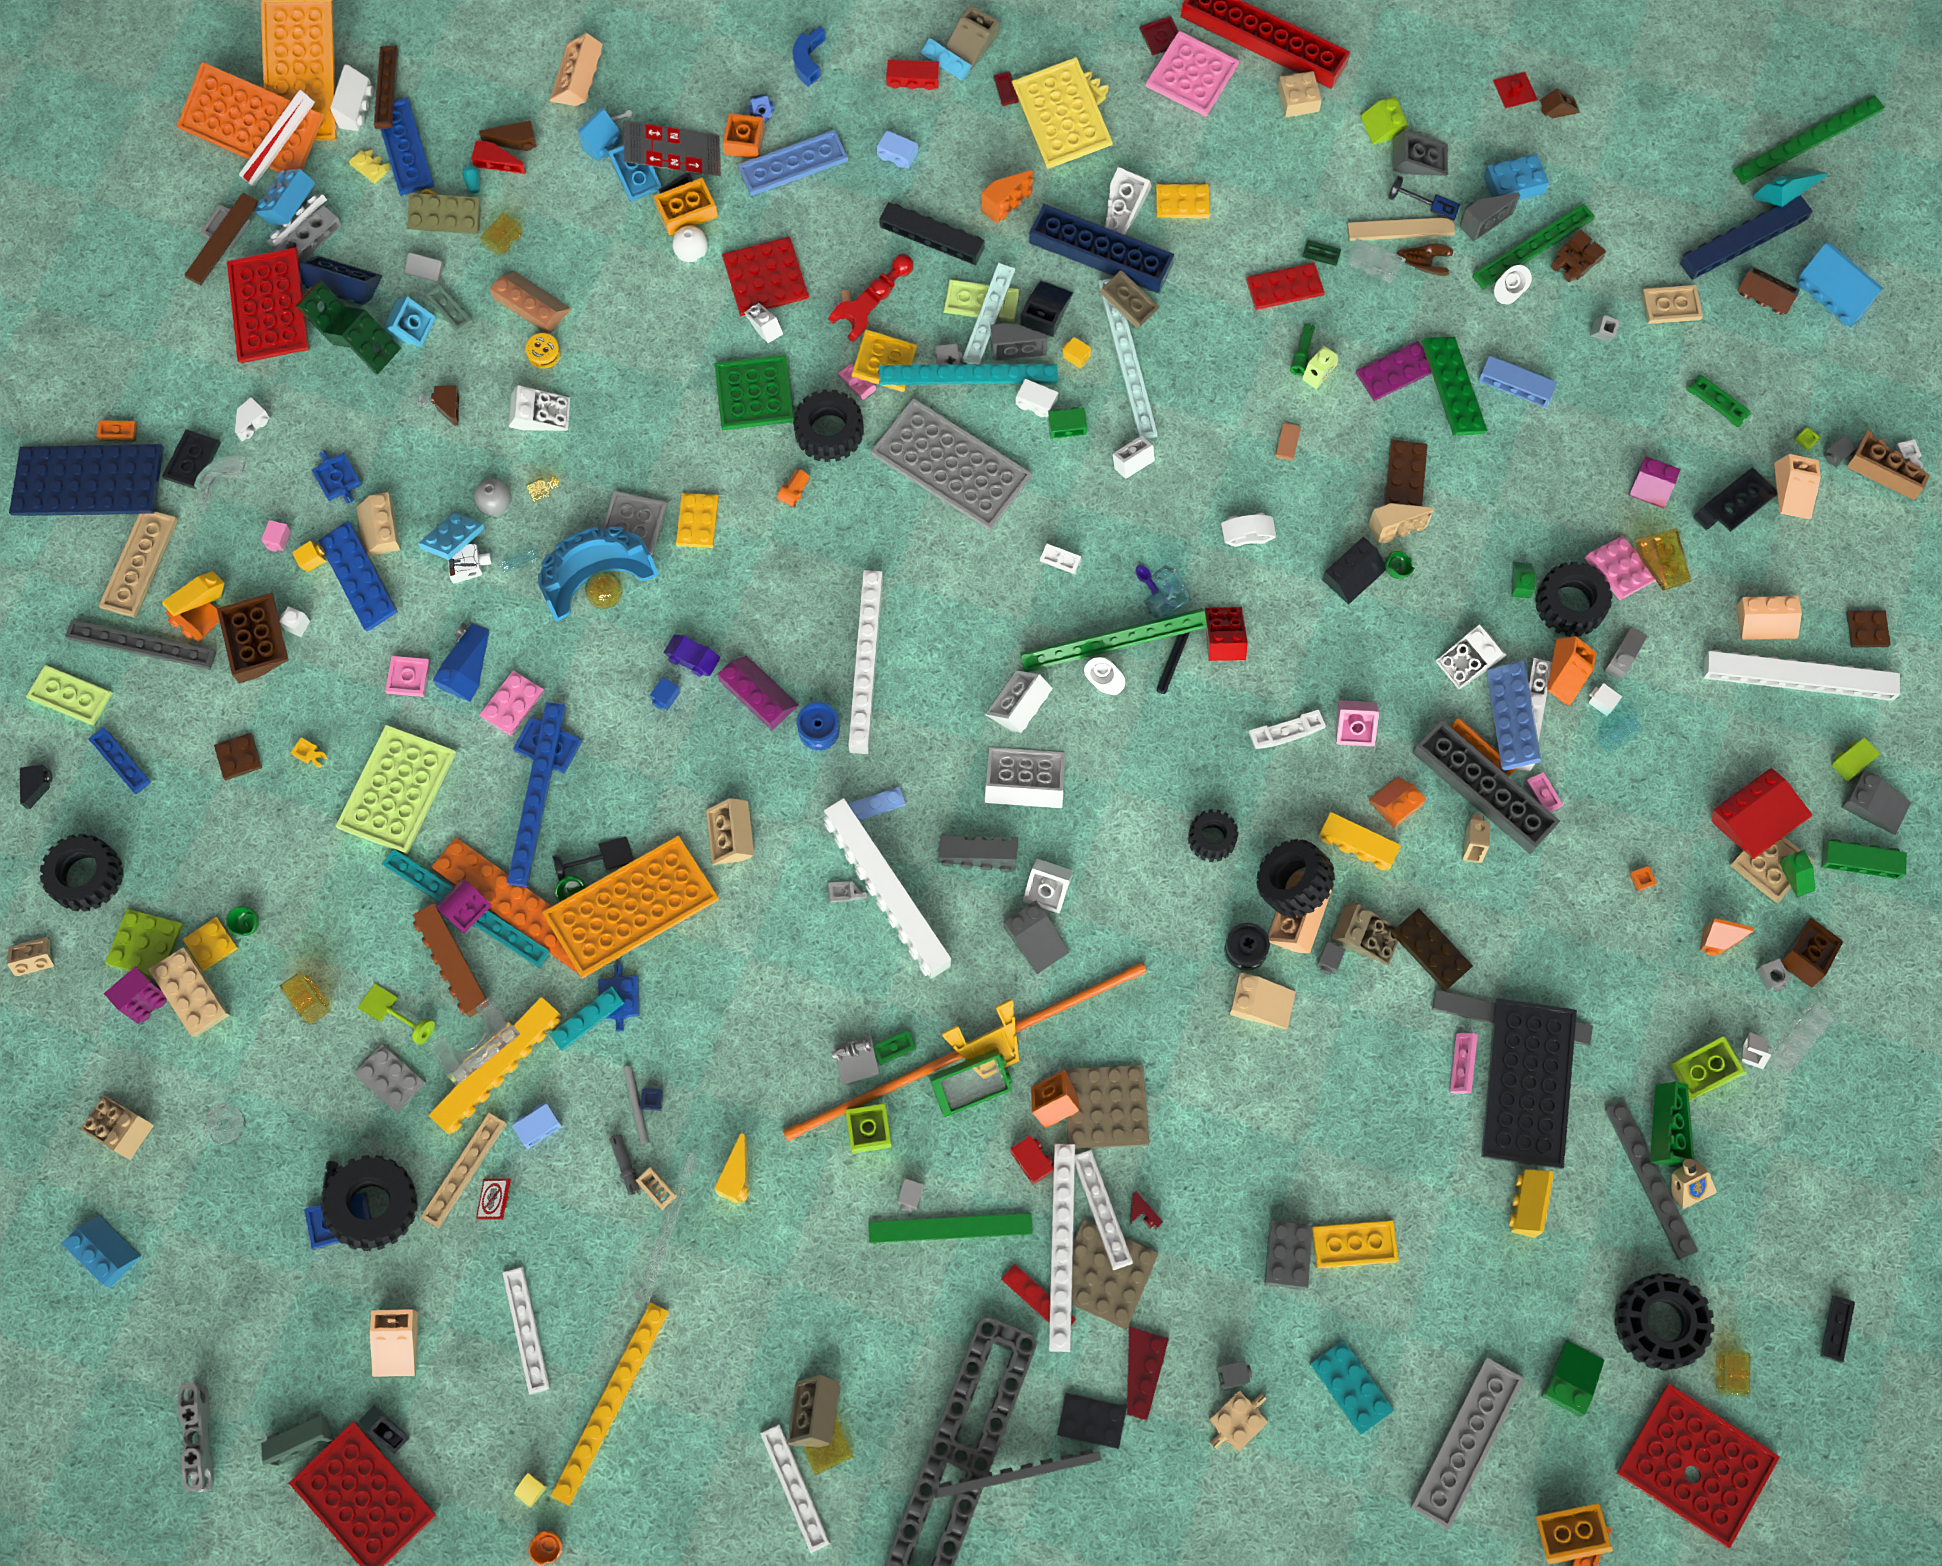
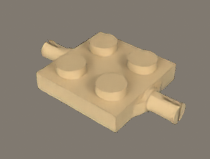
M1240 1390L1237 1391L1209 1419L1218 1433L1210 1444L1217 1449L1219 1445L1226 1441L1239 1452L1268 1423L1258 1409L1267 1400L1263 1397L1264 1395L1260 1393L1253 1401H1250Z

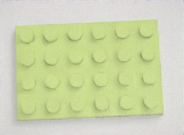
M386 725L336 824L337 829L407 855L451 766L456 751Z

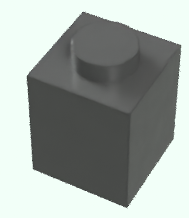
M1844 435L1827 449L1824 456L1829 464L1837 468L1853 455L1857 447Z
M1327 942L1317 967L1324 974L1331 975L1332 973L1335 975L1346 949Z

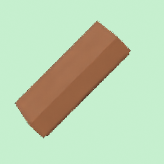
M1283 423L1275 457L1293 461L1301 426Z

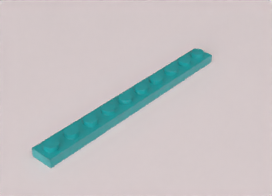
M1057 364L879 365L878 367L879 385L1023 384L1025 379L1037 384L1058 383L1059 381Z
M395 849L390 852L382 863L384 867L437 902H440L453 889L452 886ZM488 910L473 924L539 969L550 955L548 949Z

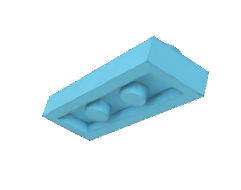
M931 38L928 39L921 51V54L934 62H939V66L960 80L966 77L972 66Z

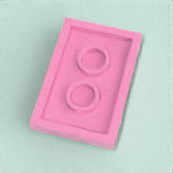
M513 670L480 713V717L512 736L545 691Z

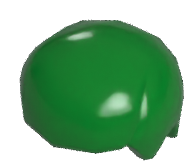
M1401 551L1390 553L1385 560L1387 573L1395 579L1406 578L1415 569L1412 567V558Z
M573 875L563 877L556 886L555 894L557 900L561 902L586 888L584 881Z
M235 907L229 911L226 918V926L234 935L249 936L254 934L259 925V916L250 907Z

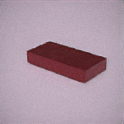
M1006 72L993 75L1001 105L1006 106L1019 103L1012 84L1011 73Z

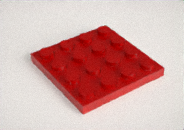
M790 236L722 254L740 316H744L745 311L758 303L764 308L770 309L809 299Z

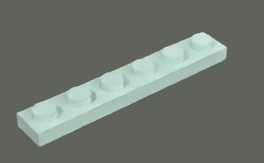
M998 263L964 353L963 362L981 364L990 340V325H994L997 322L1013 279L1015 268Z

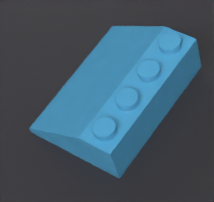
M1828 241L1796 281L1802 290L1809 292L1815 301L1822 303L1828 312L1835 314L1842 324L1848 325L1850 328L1865 315L1883 289L1882 286Z

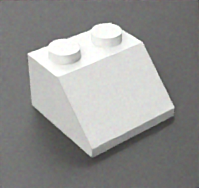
M1036 859L1031 870L1023 902L1031 904L1037 901L1041 908L1060 913L1073 870Z

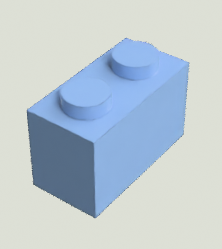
M886 130L877 145L878 156L884 161L894 162L898 167L909 169L918 154V143Z
M547 1103L536 1106L531 1114L519 1117L515 1124L512 1125L527 1149L562 1127Z

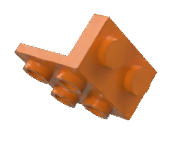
M210 603L173 616L168 610L165 612L169 617L167 621L175 628L180 627L182 629L181 632L188 639L192 637L198 643L220 622L217 608Z

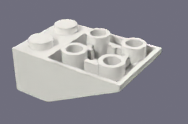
M517 385L511 394L509 427L521 430H568L570 397Z
M1479 624L1438 658L1436 663L1460 690L1496 665L1507 654L1488 631Z

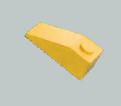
M210 571L197 576L166 598L162 604L173 616L219 599L222 596L224 582L214 571Z

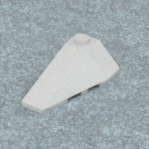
M1119 167L1117 168L1110 184L1106 228L1127 235L1152 187L1149 180Z

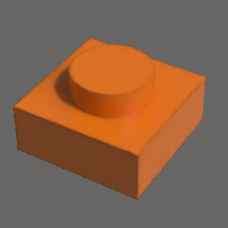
M1649 866L1629 874L1637 892L1657 884Z

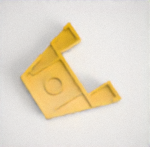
M1011 999L994 1006L1002 1025L967 1043L957 1025L941 1033L946 1041L965 1060L995 1049L1005 1059L1006 1065L1003 1066L1004 1068L1019 1061L1013 1012L1014 1004ZM994 1060L973 1068L983 1079L998 1072Z

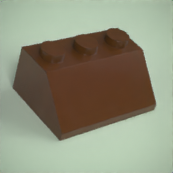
M1751 266L1738 291H1740L1741 296L1747 299L1750 297L1756 299V303L1763 307H1766V305L1772 307V311L1779 315L1783 313L1787 315L1800 289Z

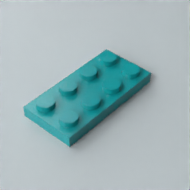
M1344 1340L1310 1364L1360 1435L1394 1411Z

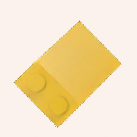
M742 1133L714 1188L719 1196L739 1205L742 1201L745 1202L750 1193V1190H748V1140L745 1134Z

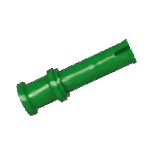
M1310 323L1304 324L1298 351L1294 353V362L1290 367L1292 374L1302 376L1306 371L1305 366L1310 358L1308 351L1315 330L1313 324L1311 329Z

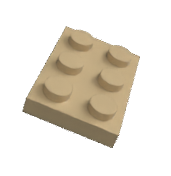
M1696 285L1643 289L1642 291L1648 324L1701 320L1703 317Z

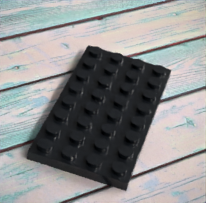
M1496 999L1481 1157L1564 1169L1577 1010Z

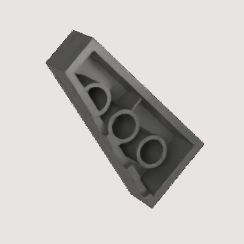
M941 835L938 863H942L946 867H952L953 864H957L966 869L977 866L987 871L997 868L1001 872H1011V870L1016 869L1018 837H1011V841L1003 840V837H994V839L987 840L983 836H975L968 840L966 836Z

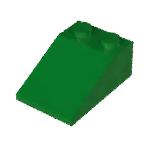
M1566 1340L1541 1397L1579 1417L1584 1416L1594 1396L1605 1360Z

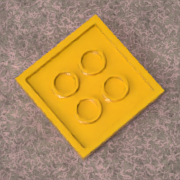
M865 329L852 377L879 384V365H912L917 345ZM906 385L882 386L904 392Z

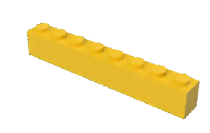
M540 997L428 1116L448 1134L458 1131L465 1117H471L476 1111L475 1107L480 1102L483 1103L489 1098V1092L494 1087L497 1088L503 1083V1077L508 1072L512 1073L518 1067L517 1062L522 1057L526 1058L532 1052L534 1044L542 1042L546 1037L545 1033L550 1028L553 1029L560 1022L559 1018L561 1017L559 1012Z

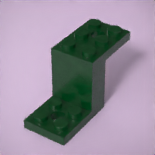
M318 280L295 305L331 344L351 348L376 374H379L401 349L365 309L346 307L321 280ZM320 301L324 303V309L321 312L317 308ZM375 343H378L380 347L377 353L373 351Z

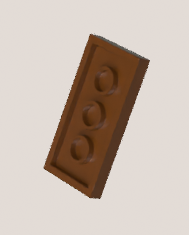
M1391 439L1384 506L1392 503L1422 507L1428 444Z

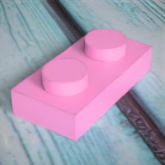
M1544 772L1525 782L1535 800L1549 812L1563 806Z

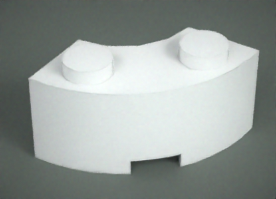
M1264 513L1241 517L1231 516L1227 521L1221 523L1224 542L1232 546L1249 543L1261 544L1276 538L1273 517L1267 516Z

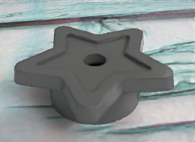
M471 621L468 625L462 623L454 634L458 637L456 641L459 642L472 624Z

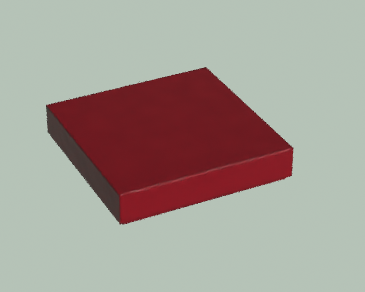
M1171 16L1139 27L1152 56L1166 52L1179 32Z

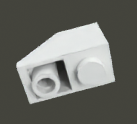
M760 303L753 305L744 312L755 330L767 343L783 334L777 318Z
M252 397L237 408L235 433L242 442L245 439L251 438L254 432L259 427L265 426L270 419L266 411Z

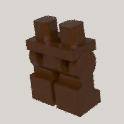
M1580 229L1557 252L1551 268L1558 272L1563 267L1566 270L1563 277L1570 283L1575 279L1579 280L1593 266L1602 261L1606 250L1595 241L1591 244L1592 239Z

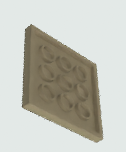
M1143 1065L1064 1069L1070 1078L1079 1101V1111L1067 1117L1068 1144H1075V1149L1149 1145Z
M1083 1219L1073 1243L1072 1306L1127 1330L1159 1253L1124 1238L1133 1264L1113 1270L1097 1225Z

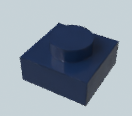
M643 1088L641 1110L661 1111L663 1090Z

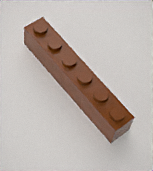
M433 903L413 914L416 920L413 924L418 932L422 931L424 935L422 941L427 949L431 948L433 954L430 956L435 965H440L442 969L439 971L444 981L448 980L451 985L448 987V990L452 997L458 998L460 1003L457 1006L462 1015L466 1013L470 1018L490 1007V1004L442 915Z

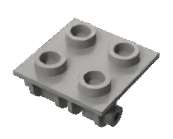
M871 1036L834 1046L832 1057L837 1060L842 1085L880 1074Z

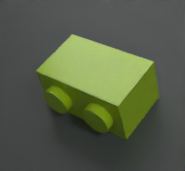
M1865 737L1859 742L1854 740L1847 746L1849 750L1846 753L1842 750L1834 757L1836 761L1831 766L1847 782L1880 755L1879 751Z

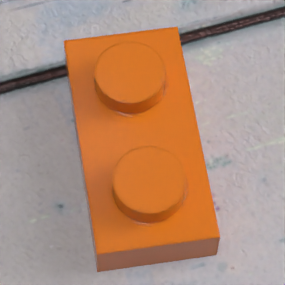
M99 420L96 437L98 440L135 441L137 423L135 421Z

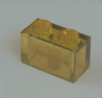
M503 212L480 238L483 246L500 257L502 253H506L509 250L510 245L514 241L519 240L522 229L520 223Z
M1728 1350L1719 1352V1355L1716 1356V1367L1719 1368V1376L1716 1377V1388L1719 1389V1394L1738 1397L1750 1396V1353Z

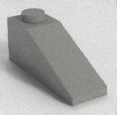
M1631 627L1604 672L1621 681L1648 636Z

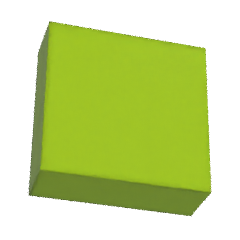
M1806 426L1794 440L1809 451L1821 437Z

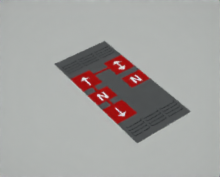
M624 120V162L721 177L720 135Z

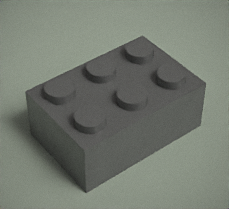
M1271 1221L1269 1223L1265 1286L1306 1290L1308 1288L1313 1225Z

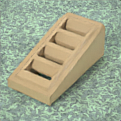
M650 1166L635 1180L661 1210L677 1197L654 1167ZM654 1176L655 1179L647 1185L646 1182ZM659 1182L660 1184L652 1191L651 1188ZM663 1187L664 1190L656 1196L655 1194ZM668 1192L670 1195L661 1202L660 1199Z

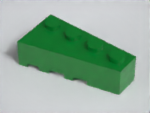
M1674 1081L1655 1085L1650 1163L1680 1167L1683 1166L1684 1160H1694L1688 1084Z

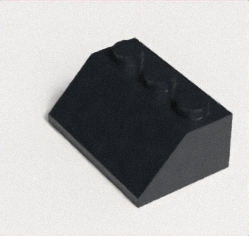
M1363 536L1324 572L1322 581L1349 605L1386 571L1385 563L1377 548Z

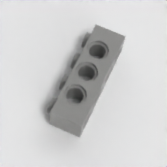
M323 205L315 210L313 215L306 221H303L294 232H291L285 240L276 245L271 252L296 248L299 254V262L301 263L342 225L338 217Z

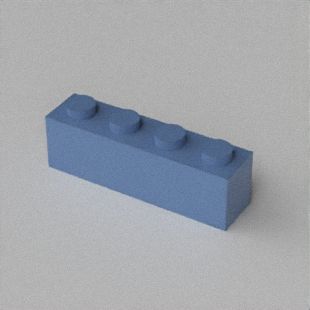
M1492 356L1488 357L1479 378V382L1543 407H1547L1557 385V382L1549 377H1543L1534 371L1525 370L1516 364H1510L1498 357Z

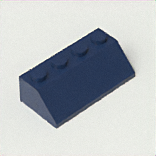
M318 255L300 264L302 285H305L306 288L311 289L318 280H321L335 295H338V298L351 299L357 304H365L372 299L383 276Z

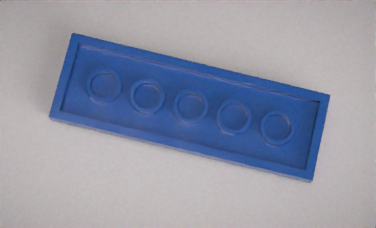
M408 97L396 100L394 104L393 128H382L381 133L400 196L434 187V183Z
M350 521L345 522L318 540L365 631L373 629L398 612Z

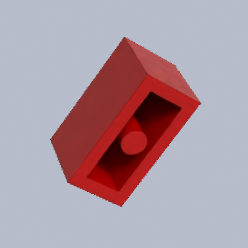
M1030 1135L1012 1147L1010 1153L1032 1185L1053 1172L1052 1166L1054 1163L1048 1155L1044 1156L1041 1151L1043 1147L1038 1139L1035 1138L1033 1140Z

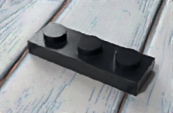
M1832 1296L1820 1357L1839 1363L1844 1362L1855 1306L1854 1301Z

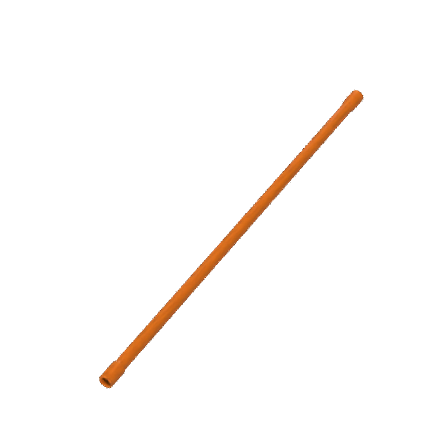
M1140 962L1113 977L1015 1022V1033L1127 980H1132L1146 973L1144 964ZM955 1050L813 1118L783 1130L784 1136L788 1142L821 1124L845 1114V1110L858 1108L963 1057Z

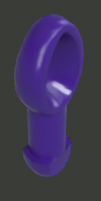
M1142 565L1137 566V578L1147 584L1154 596L1160 595L1161 590L1151 579L1150 570Z

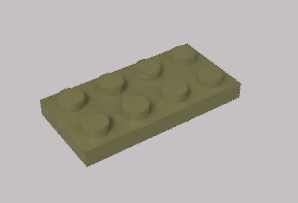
M409 193L407 229L479 234L481 198Z

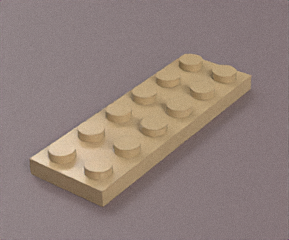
M159 512L138 515L100 601L99 607L101 609L133 618L137 617L178 522L176 517Z

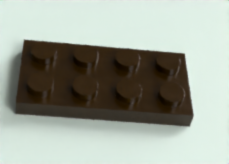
M1420 908L1391 932L1444 991L1449 989L1473 967Z

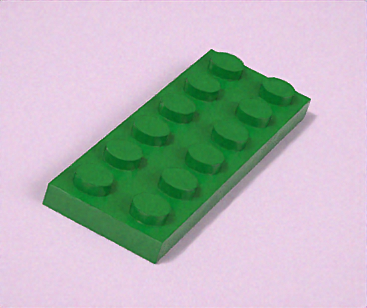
M1424 338L1421 342L1453 436L1484 434L1487 428L1456 338Z

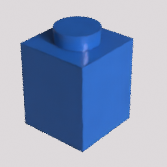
M662 677L650 694L653 701L652 704L658 709L664 708L668 711L680 694V690L677 685Z

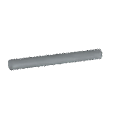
M626 1066L623 1069L640 1143L643 1145L649 1143L632 1068L631 1066Z

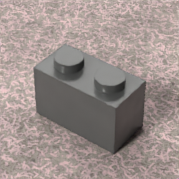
M1245 1361L1223 1365L1217 1369L1222 1390L1246 1385L1252 1377L1250 1365H1246Z

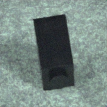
M44 765L20 767V804L26 809H31L50 788V782L53 780L52 772Z
M375 1405L359 1420L366 1432L393 1454L409 1439Z

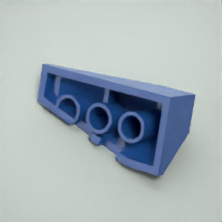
M472 623L434 676L433 682L437 688L471 702L480 685L489 630Z

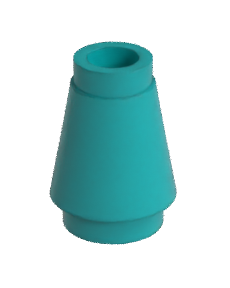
M475 166L465 167L462 176L469 193H479V171Z

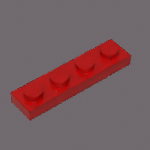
M1014 1264L1001 1280L1050 1324L1051 1296ZM1071 1315V1326H1072L1073 1323L1077 1320V1319L1074 1318L1072 1315Z

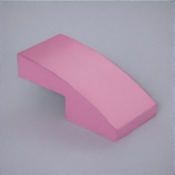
M851 363L840 371L838 376L860 399L864 400L876 391V387L872 382L852 377L855 365Z

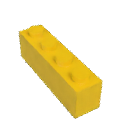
M1330 812L1319 834L1324 843L1328 845L1333 843L1339 846V849L1345 853L1351 852L1364 862L1370 861L1375 863V867L1381 870H1390L1401 847L1400 844Z

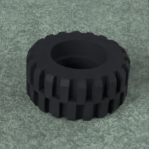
M827 389L822 390L820 393L817 391L813 392L811 397L806 396L803 399V403L798 404L797 411L794 413L793 424L796 441L799 443L800 449L802 451L805 450L807 456L811 457L814 455V460L820 461L822 458L825 462H830V459H835V462L840 461L842 456L845 458L849 457L850 451L855 452L858 449L857 444L860 445L862 442L864 426L861 409L856 404V401L852 397L848 398V394L844 392L840 394L838 390L832 389V392H828ZM826 415L837 416L846 423L839 433L831 436L820 435L812 429L813 423Z
M1565 562L1560 564L1559 567L1555 566L1552 568L1550 573H1547L1537 590L1538 593L1535 601L1538 602L1536 605L1537 612L1541 611L1539 617L1542 621H1547L1546 626L1549 629L1554 627L1556 629L1555 632L1558 634L1562 631L1565 632V636L1571 637L1575 633L1577 637L1582 636L1584 632L1585 634L1591 633L1604 620L1611 608L1613 596L1612 591H1608L1611 587L1609 582L1604 581L1606 577L1602 573H1597L1598 569L1595 567L1589 568L1586 563L1579 565L1578 562H1571L1568 565ZM1564 587H1574L1581 590L1587 596L1590 608L1584 611H1575L1567 608L1560 601L1558 590Z
M73 834L67 836V840L60 839L57 841L58 845L49 848L50 853L44 855L42 860L45 863L40 866V872L43 873V875H40V881L44 884L43 889L61 906L67 909L70 908L72 911L78 912L81 909L83 912L90 911V907L94 909L100 908L101 902L108 903L111 900L108 897L111 894L115 895L118 890L115 887L116 885H121L122 879L119 877V875H123V868L119 866L122 862L117 853L103 840L93 835L78 834V837ZM94 858L96 860V871L92 879L83 886L68 887L66 877L70 867L80 859Z
M1293 839L1290 842H1282L1279 847L1275 846L1270 854H1266L1264 862H1261L1259 866L1260 871L1257 872L1258 881L1256 884L1260 896L1283 916L1296 917L1297 915L1301 917L1305 916L1307 912L1309 914L1314 912L1316 907L1320 908L1323 905L1322 902L1328 899L1330 896L1329 891L1333 889L1334 883L1332 881L1335 880L1333 864L1317 846L1307 840ZM1306 867L1302 879L1293 887L1285 889L1291 875L1297 870Z

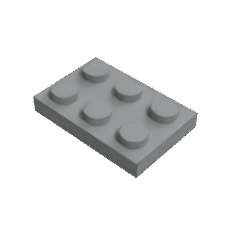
M382 1044L354 1073L357 1078L397 1113L426 1084Z

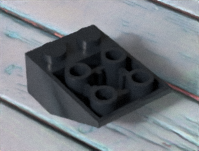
M1040 280L1022 310L1020 325L1054 337L1073 296V292Z

